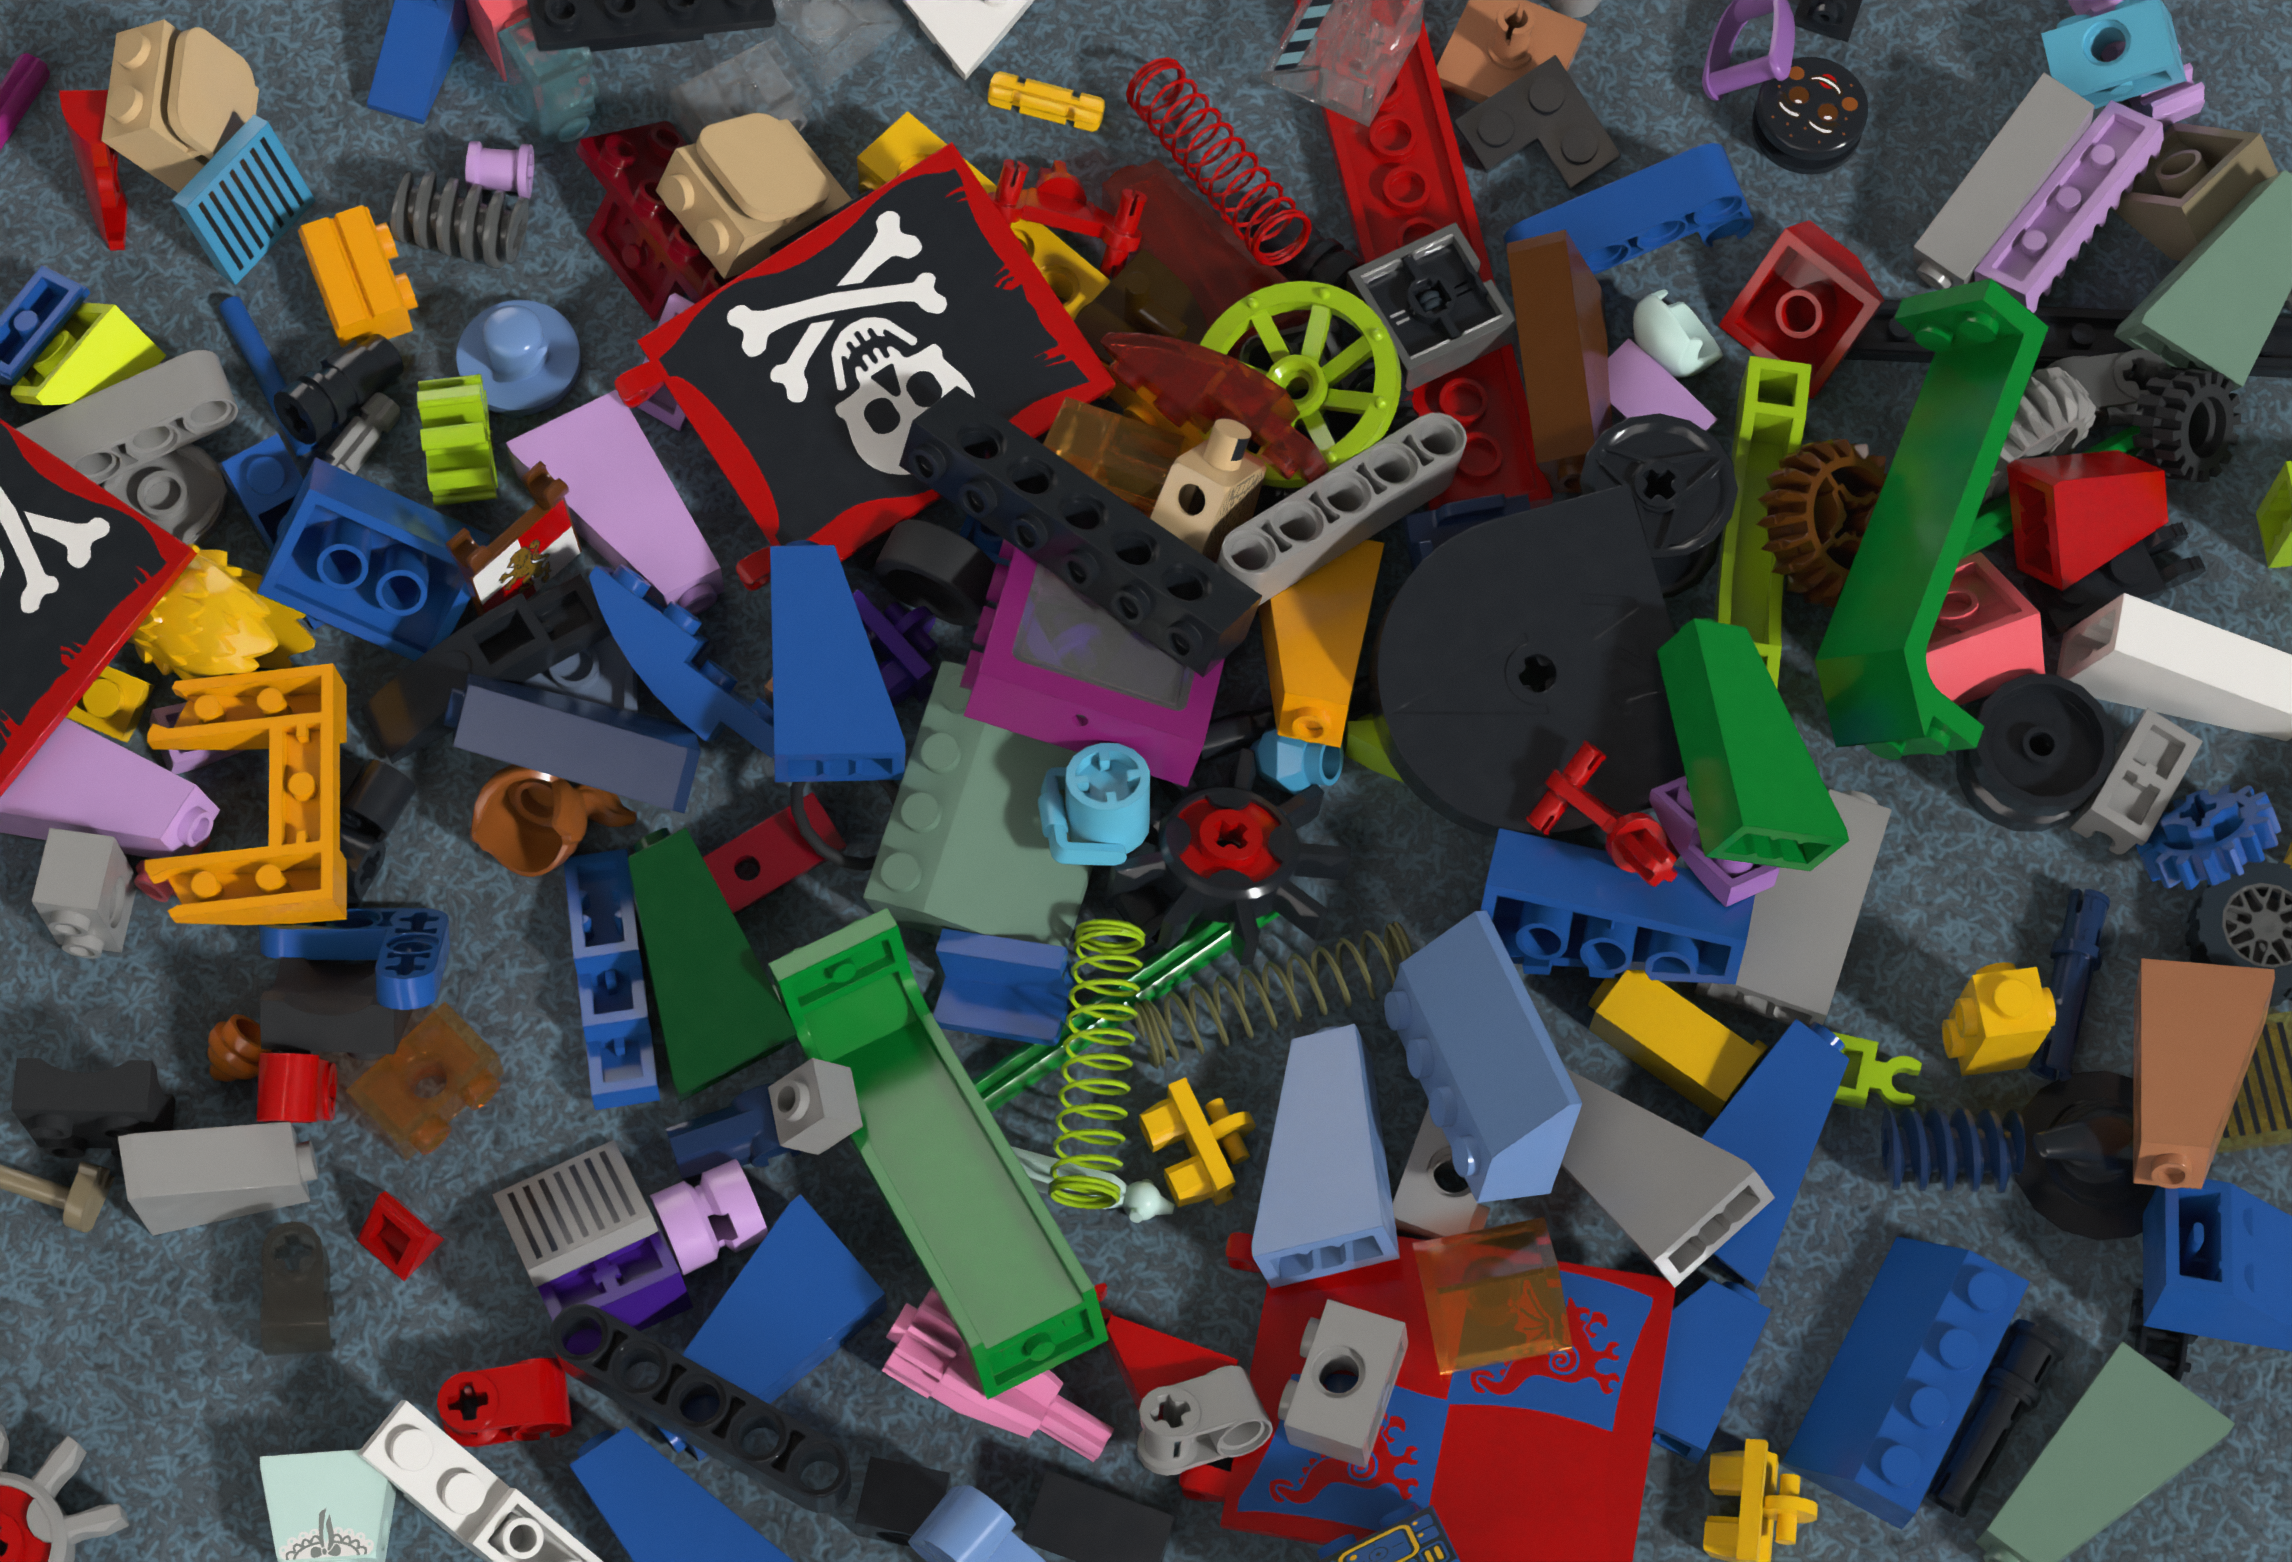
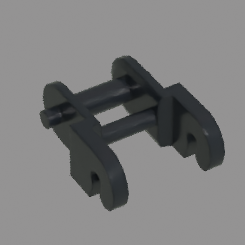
M2135 1288L2128 1324V1331L2137 1333L2134 1350L2160 1369L2172 1371V1378L2180 1382L2183 1373H2189L2191 1370V1363L2186 1362L2188 1344L2192 1345L2198 1338V1335L2174 1334L2143 1326V1307H2141L2143 1289ZM2147 1338L2176 1344L2174 1357L2146 1351Z

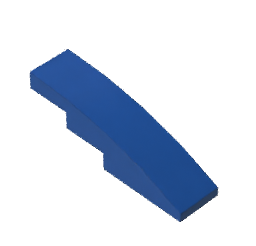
M627 848L572 856L564 862L573 958L577 972L582 1027L586 1040L591 1096L595 1110L660 1101L637 914L628 874L629 855Z

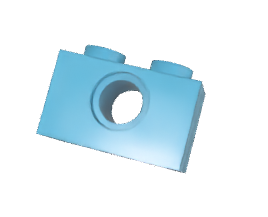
M2123 0L2115 6L2114 11L2095 17L2085 14L2071 16L2060 21L2057 24V29L2041 33L2051 77L2095 105L2094 109L2106 106L2110 100L2119 102L2187 81L2172 17L2162 0ZM2117 41L2126 42L2123 53L2117 59L2110 62L2100 61L2101 53L2107 45Z

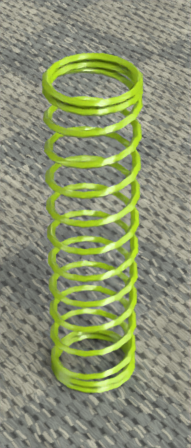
M1092 919L1084 921L1075 928L1074 939L1076 941L1074 942L1073 950L1081 960L1071 967V975L1079 984L1069 991L1068 999L1076 1009L1066 1016V1024L1074 1033L1063 1041V1048L1071 1059L1061 1066L1060 1071L1069 1083L1058 1091L1059 1100L1067 1108L1060 1112L1055 1119V1123L1065 1134H1062L1053 1142V1149L1063 1159H1060L1050 1167V1174L1054 1180L1049 1183L1048 1195L1058 1203L1076 1208L1102 1209L1111 1207L1120 1201L1121 1188L1110 1181L1092 1176L1069 1175L1059 1177L1056 1174L1057 1168L1066 1163L1104 1171L1117 1170L1123 1166V1162L1116 1157L1098 1154L1069 1156L1059 1149L1060 1142L1070 1137L1098 1145H1119L1126 1140L1124 1135L1116 1131L1106 1129L1071 1131L1062 1124V1117L1072 1112L1101 1120H1121L1128 1116V1112L1120 1106L1102 1103L1072 1105L1064 1098L1065 1092L1074 1087L1103 1095H1123L1131 1089L1125 1082L1115 1079L1088 1078L1075 1080L1067 1074V1067L1076 1062L1090 1067L1114 1071L1126 1070L1133 1066V1062L1122 1055L1110 1053L1077 1055L1070 1049V1042L1079 1037L1092 1042L1114 1046L1129 1045L1135 1041L1134 1035L1128 1031L1113 1028L1079 1030L1072 1024V1018L1081 1012L1096 1018L1112 1021H1129L1138 1016V1012L1130 1006L1114 1003H1095L1083 1006L1075 1000V993L1084 987L1097 993L1120 997L1133 996L1140 992V987L1131 981L1115 978H1099L1084 981L1077 974L1078 968L1085 963L1100 969L1116 972H1134L1142 968L1143 963L1140 960L1123 954L1136 952L1145 945L1144 932L1129 922L1115 919ZM1103 935H1120L1132 937L1137 940L1129 942H1106L1092 939L1091 937ZM1080 945L1088 950L1104 954L1087 957L1080 951ZM1098 960H1121L1136 965L1117 966L1101 963ZM1095 985H1121L1133 988V990H1111ZM1112 1009L1125 1011L1131 1014L1114 1015L1097 1012L1094 1010ZM1093 1034L1119 1035L1129 1039H1106L1093 1036ZM1091 1059L1116 1060L1126 1064H1107L1092 1061ZM1094 1084L1113 1085V1086L1121 1087V1088H1123V1089H1106V1088H1099V1087H1094V1086H1090V1085H1094ZM1088 1110H1108L1120 1114H1105ZM1085 1135H1102L1118 1139H1102ZM1087 1161H1104L1114 1164H1098ZM1069 1188L1077 1192L1098 1196L1076 1195L1061 1191L1060 1189Z

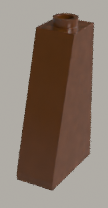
M1565 229L1507 243L1508 264L1536 465L1556 494L1561 492H1582L1580 478L1586 453L1601 434L1612 427L1604 291Z

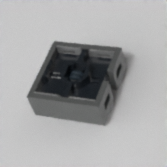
M1456 222L1349 271L1347 274L1345 291L1352 293L1365 302L1381 319L1391 336L1397 350L1401 371L1405 376V387L1408 391L1512 343L1516 318L1493 281L1489 280L1483 283L1478 276L1481 262Z

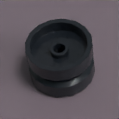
M2026 674L2003 683L1985 700L1974 718L1984 725V729L1975 749L1956 751L1957 780L1968 803L1988 821L2012 831L2042 832L2066 823L2106 779L2115 755L2113 727L2102 704L2081 685L2058 675Z

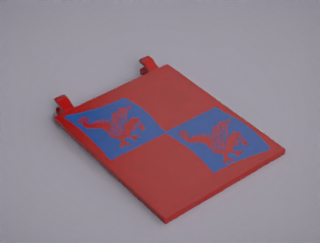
M1240 1232L1230 1234L1225 1252L1228 1264L1233 1269L1262 1273L1252 1256L1251 1244L1253 1235ZM1397 1236L1399 1259L1272 1289L1267 1284L1249 1378L1272 1423V1434L1255 1451L1243 1456L1233 1457L1230 1472L1204 1464L1180 1473L1179 1485L1182 1488L1183 1496L1187 1499L1200 1502H1224L1220 1526L1223 1529L1318 1545H1326L1348 1534H1354L1357 1541L1382 1530L1379 1523L1382 1517L1400 1507L1416 1503L1419 1511L1433 1505L1461 1562H1633L1676 1287L1674 1288L1664 1277ZM1327 1299L1398 1320L1406 1325L1409 1344L1366 1468L1289 1444L1284 1427L1285 1421L1278 1419L1279 1404L1285 1386L1290 1379L1299 1382L1307 1359L1300 1356V1346L1306 1326L1311 1317L1321 1319ZM1335 1371L1325 1379L1323 1387L1333 1393H1344L1356 1385L1358 1377L1350 1371Z

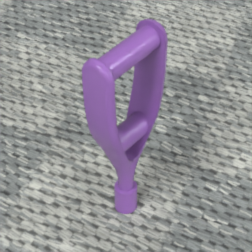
M1733 0L1727 7L1712 37L1702 75V86L1709 99L1719 101L1726 93L1774 78L1778 81H1783L1789 76L1795 44V22L1788 0ZM1774 12L1769 55L1729 67L1735 41L1743 26L1751 19Z

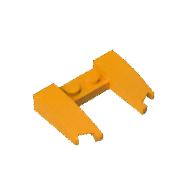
M334 664L175 681L172 690L177 696L187 700V703L173 728H166L153 723L147 733V743L152 749L159 750L269 749V842L266 847L145 860V871L151 881L157 884L168 880L182 904L167 910L175 923L220 925L299 924L347 920V860L340 851V743H347V685Z

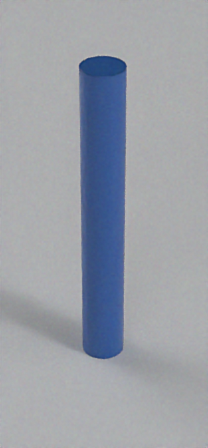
M234 296L225 299L218 309L296 456L300 457L319 447L317 442L308 445L298 441L280 421L274 407V395L287 386L241 298Z

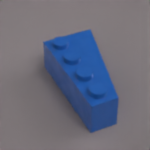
M1499 828L1486 880L1481 911L1487 910L1513 964H1523L1524 974L1550 975L1552 966L1588 967L1589 977L1615 978V974L1627 969L1645 970L1650 980L1735 985L1747 942L1755 895L1725 907L1690 869L1673 866L1678 872L1676 878L1671 883L1663 880L1656 887L1648 885L1637 872L1630 873L1621 870L1608 856L1607 851Z

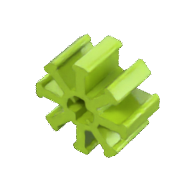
M475 374L418 381L417 405L423 429H420L422 450L426 451L427 482L429 491L433 494L434 506L498 499L496 490L498 488V479L493 450H495L493 431L490 430L489 405L486 390L483 388L482 375Z

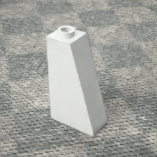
M2123 593L2066 631L2063 635L2056 675L2081 685L2096 699L2145 710L2150 708L2155 712L2283 741L2292 739L2291 654Z

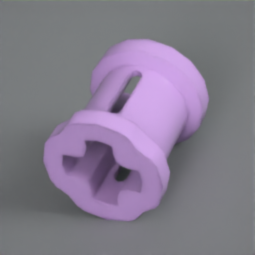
M480 141L469 142L465 168L467 193L472 185L477 183L482 185L483 190L517 192L519 197L523 196L530 199L534 175V150L531 144H522L519 150L483 148Z

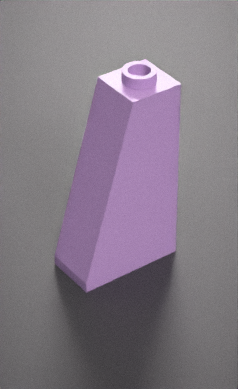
M617 390L506 442L512 468L518 478L521 479L535 464L542 461L554 480L560 478L569 487V493L564 497L575 531L615 569L619 564H623L649 582L651 587L646 594L666 608L670 601H673L693 615H697L710 608L716 602L717 595L725 591L721 567L631 410L624 404Z
M65 717L0 797V832L47 840L49 828L113 836L124 854L158 859L191 855L194 849L208 838L213 827V820L220 809L196 784Z

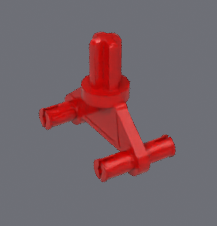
M1004 160L996 192H990L988 195L1008 225L1011 227L1012 223L1023 219L1053 228L1101 238L1107 245L1098 271L1108 279L1111 276L1112 281L1125 268L1129 252H1134L1138 249L1142 232L1137 227L1148 197L1137 190L1133 196L1132 189H1123L1116 216H1113L1095 206L1094 203L1087 201L1083 184L1076 176L1067 173L1066 163L1054 160L1052 168L1041 167L1035 187L1022 190L1029 167L1017 161L1015 168L1013 166L1014 160Z
M1584 740L1580 749L1563 770V773L1555 769L1545 783L1550 790L1547 791L1532 813L1526 817V820L1537 830L1542 831L1545 835H1549L1551 829L1571 803L1608 833L1605 845L1608 856L1621 870L1630 873L1637 872L1648 885L1656 887L1663 880L1671 883L1678 874L1673 865L1680 857V854L1669 839L1663 826H1660L1652 816L1642 812L1629 813L1624 816L1583 788L1602 761L1607 758L1601 750Z

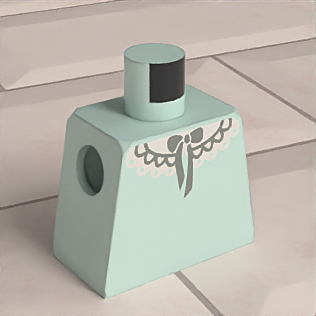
M360 1449L260 1457V1470L277 1561L385 1562L397 1487L357 1455Z

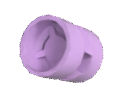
M737 1159L703 1172L700 1185L692 1187L685 1181H682L650 1195L662 1230L683 1275L716 1262L719 1249L725 1246L737 1253L762 1242L768 1234L755 1196Z

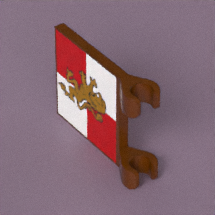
M542 461L535 464L521 477L523 484L536 504L487 547L485 545L479 547L465 527L445 543L448 552L461 569L479 617L520 593L528 600L582 552L564 497L569 493V487L560 478L554 480Z

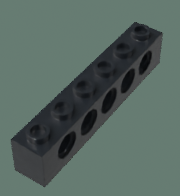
M954 387L912 420L899 463L900 467L1203 678L1245 640L1262 599L1261 594L960 387Z

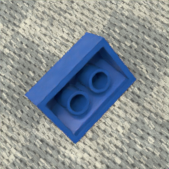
M315 457L289 508L261 578L257 593L416 661L430 649L451 636L471 598L461 569L448 552L445 543L463 527L470 532L472 539L479 547L481 545L486 547L489 545L490 535Z

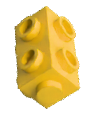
M2002 962L1984 966L1978 969L1975 975L1971 976L1960 997L1955 1000L1954 1007L1949 1013V1019L1943 1020L1942 1038L1945 1052L1948 1058H1958L1962 1076L2026 1068L2056 1021V1009L2052 992L2048 987H2041L2037 967L2016 969L2015 964Z

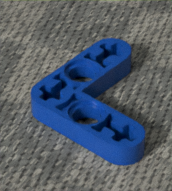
M347 908V920L259 925L260 952L266 957L281 959V957H303L307 960H377L375 966L377 1003L390 1009H418L434 1003L437 999L450 950L449 918L443 911L428 908Z

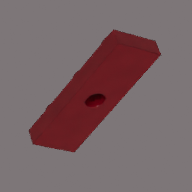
M812 792L803 797L804 810L812 828L826 844L839 852L845 851L847 845L814 793ZM791 805L702 857L734 917L828 861L818 855L801 836L791 813ZM741 863H751L757 867L759 874L753 880L746 881L736 875L735 868Z

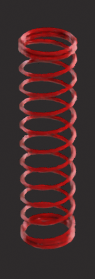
M1169 57L1159 58L1142 66L1128 84L1126 91L1127 103L1142 121L1148 123L1149 130L1160 138V143L1166 150L1172 153V158L1177 164L1184 167L1185 174L1191 180L1196 181L1198 190L1203 195L1208 196L1209 203L1215 210L1220 211L1221 218L1226 224L1233 227L1234 234L1240 240L1245 241L1247 250L1259 264L1275 266L1294 258L1308 242L1312 230L1310 219L1303 211L1296 209V203L1292 198L1283 196V187L1280 183L1271 181L1270 171L1266 167L1259 166L1258 157L1255 153L1246 151L1245 141L1242 138L1234 137V128L1230 123L1222 122L1220 111L1217 108L1210 107V99L1205 94L1198 93L1197 84L1193 79L1186 78V71L1177 60ZM1170 68L1177 70V80L1164 86L1155 95L1150 105H1140L1141 94L1145 86L1155 75ZM1151 71H1153V72L1143 81L1142 85L1140 86V88H1139V90H1138V92H1137V96H1136V100H1135L1134 94H1135L1136 87L1138 86V84L1140 83V81H1141L1147 74H1149ZM1184 83L1192 87L1193 94L1185 95L1177 100L1167 110L1163 119H1152L1153 113L1168 107L1177 99L1183 90ZM1173 87L1171 92L1163 99L1168 101L1165 104L1153 109L1155 104L1158 103V99L1168 89ZM1191 98L1181 111L1169 117L1179 104ZM1196 98L1203 100L1205 108L1199 109L1187 116L1178 126L1175 134L1164 133L1165 123L1176 120L1185 114ZM1208 112L1213 113L1217 117V123L1210 124L1200 130L1192 138L1187 148H1176L1177 138L1189 134L1204 121ZM1203 113L1195 124L1181 132L1182 128L1191 119ZM1153 124H1160L1159 131ZM1220 127L1228 130L1229 138L1222 139L1212 145L1205 152L1199 163H1188L1189 153L1209 143ZM1215 128L1205 140L1193 146L1204 133ZM1173 138L1171 146L1165 139ZM1232 142H1238L1241 146V153L1234 154L1224 160L1211 178L1200 177L1203 166L1211 164L1223 156ZM1226 143L1219 153L1206 160L1216 148ZM1177 153H1185L1184 159L1182 160ZM1244 156L1250 157L1253 160V168L1246 169L1238 174L1228 184L1224 192H1212L1214 181L1225 178L1241 164ZM1239 158L1231 168L1218 175L1228 163ZM1189 168H1197L1196 174L1194 175ZM1256 171L1262 172L1266 176V182L1249 190L1240 200L1237 207H1225L1226 197L1244 188L1254 178ZM1251 173L1244 182L1231 189L1242 177ZM1209 182L1208 190H1206L1202 183ZM1269 186L1275 187L1278 190V198L1271 199L1263 204L1253 214L1249 222H1237L1239 211L1259 201ZM1263 188L1255 198L1244 204L1253 193ZM1222 197L1220 205L1214 200V198ZM1281 201L1287 202L1291 206V209L1282 210L1272 215L1279 207ZM1273 205L1267 213L1256 219L1266 208ZM1227 212H1234L1232 220L1226 214ZM1294 217L1302 219L1303 229L1301 233L1288 246L1273 253L1259 251L1261 242L1281 233ZM1287 219L1281 227L1271 234L1265 235L1277 223ZM1264 221L1255 232L1253 238H1251V227ZM1239 227H1247L1245 235L1242 234Z

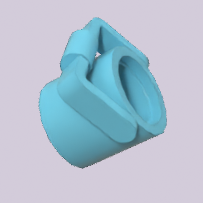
M1119 743L1095 744L1085 747L1074 755L1067 767H1054L1046 772L1041 786V796L1038 798V808L1042 832L1049 840L1052 858L1061 864L1116 866L1124 863L1127 859L1126 854L1143 843L1149 833L1150 770L1145 759L1134 749ZM1059 789L1065 790L1066 793V811L1063 796L1060 794ZM1067 832H1068V834H1069V836H1070L1072 842H1068V840H1067Z

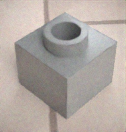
M811 1058L768 1087L779 1145L782 1147L819 1155L863 1127L850 1067Z

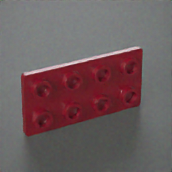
M661 121L583 138L576 147L577 154L607 191L585 234L652 321L661 319L669 295L676 293L683 297L686 292L695 304L741 275L724 279L655 191L675 149L688 145L682 135L669 121Z

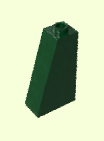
M686 827L672 835L668 828H662L648 834L633 845L636 853L628 857V874L673 1092L679 1103L791 1045L796 1041L797 1037L796 1029Z

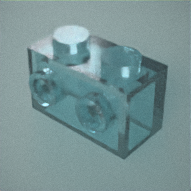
M529 17L498 32L497 35L510 93L543 145L546 147L557 140L571 142L584 135L591 123L598 120L594 99L600 96L598 85L588 69L594 65V59L589 47L539 51L536 48Z

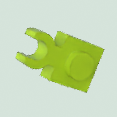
M1833 1032L1845 1045L1841 1052L1849 1058L1833 1103L1864 1110L1868 1092L1879 1094L1883 1102L1892 1108L1902 1110L1904 1107L1913 1106L1915 1096L1898 1092L1892 1085V1077L1898 1073L1918 1076L1922 1066L1920 1061L1909 1056L1894 1057L1888 1062L1876 1061L1879 1042Z

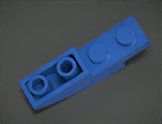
M619 564L615 571L610 567L595 566L589 575V579L602 615L613 638L630 665L652 693L682 723L704 741L717 740L728 726L770 758H774L773 704L761 697H758L754 703H751L733 689L738 680L727 670L709 659L705 661L703 666L696 662L710 643L707 638L697 632L702 622L688 610L673 601H670L666 608L646 594L651 587L650 583L625 565Z

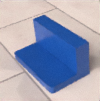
M942 928L935 951L946 977L933 1014L941 1029L1040 1045H1057L1071 1003L1068 999V994L1077 984V981L1071 975V967L1073 965L1067 948Z

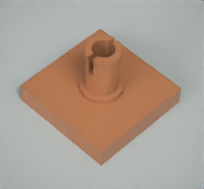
M1469 0L1436 67L1442 89L1482 103L1554 55L1558 57L1565 70L1568 71L1586 33L1587 24L1527 0Z

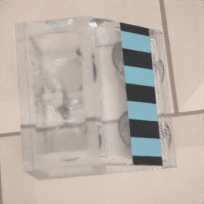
M1302 0L1262 70L1261 80L1369 127L1420 35L1425 0Z

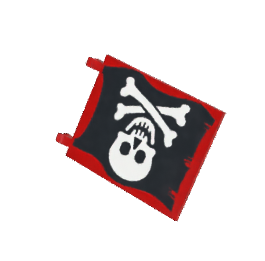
M953 142L638 339L637 342L649 362L624 372L614 382L620 398L629 408L639 406L666 385L767 538L770 546H785L790 542L798 540L812 541L819 545H835L840 562L894 529L897 523L911 518L943 497L900 467L899 463L912 420L954 387H960L1033 438L1038 437L1116 387L1115 381ZM770 546L748 555L736 565L739 579L750 592L757 591L771 581Z
M0 419V797L197 555L191 547L2 419Z

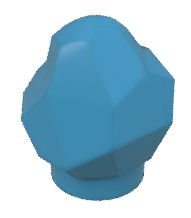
M1276 726L1267 729L1261 738L1255 741L1249 749L1255 752L1256 773L1271 787L1293 795L1302 792L1314 784H1317L1319 787L1321 785L1331 786L1335 784L1343 767L1344 752L1342 744L1341 748L1279 736L1277 735Z

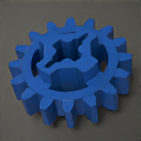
M2224 785L2217 794L2210 795L2208 789H2203L2186 795V801L2182 799L2173 801L2175 809L2171 812L2162 813L2147 842L2143 846L2136 843L2145 870L2152 882L2161 879L2164 888L2169 889L2183 881L2186 890H2192L2198 885L2200 880L2207 879L2208 884L2214 886L2231 879V873L2236 876L2244 874L2242 865L2245 863L2264 861L2266 858L2262 849L2276 847L2278 840L2275 834L2282 830L2273 805L2270 803L2265 792L2255 794L2252 786L2247 785L2233 793L2230 785Z

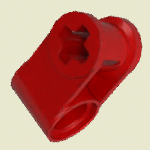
M259 1054L257 1121L317 1123V1120L332 1121L335 1116L338 1081L336 1064L319 1059V1055Z
M533 1358L519 1361L509 1366L461 1372L451 1376L444 1382L438 1393L437 1408L445 1433L463 1447H482L517 1440L536 1441L540 1440L539 1433L550 1432V1438L567 1434L573 1428L566 1373L557 1358ZM470 1398L476 1399L479 1406L476 1411L477 1418L464 1420L461 1413L464 1409V1401Z

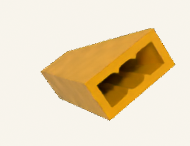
M1366 539L1258 606L1277 735L1341 748L1375 595L1384 543Z

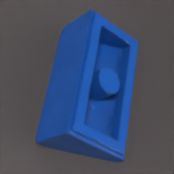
M41 265L0 315L1 385L15 386L91 293L87 287Z

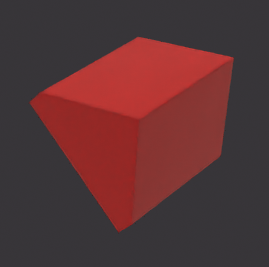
M384 1191L378 1195L356 1240L405 1282L444 1241V1238L399 1198Z

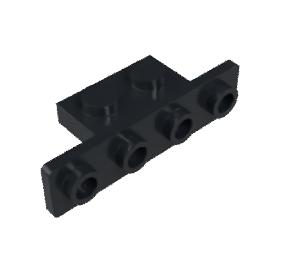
M527 0L526 4L536 48L542 52L585 47L586 52L697 41L704 40V34L773 27L776 21V11L772 0Z

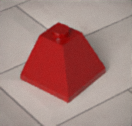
M1811 220L1784 229L1718 326L1757 357L1812 364L1808 397L1814 399L1824 388L1885 300L1858 257Z

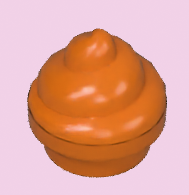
M235 1014L227 1022L221 1021L215 1025L208 1038L207 1055L211 1062L209 1068L210 1076L213 1080L231 1082L236 1079L249 1080L258 1076L259 1054L270 1053L272 1050L261 1049L260 1025L244 1015Z

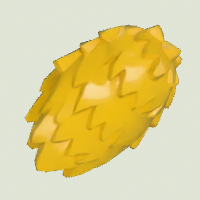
M193 543L188 544V546L197 553L195 558L127 640V642L135 645L136 652L144 663L151 664L154 662L163 675L175 672L182 680L257 672V668H291L294 663L288 656L311 650L315 647L316 643L311 633L296 620L304 618L306 614L257 593L262 575L227 564V551L200 550Z

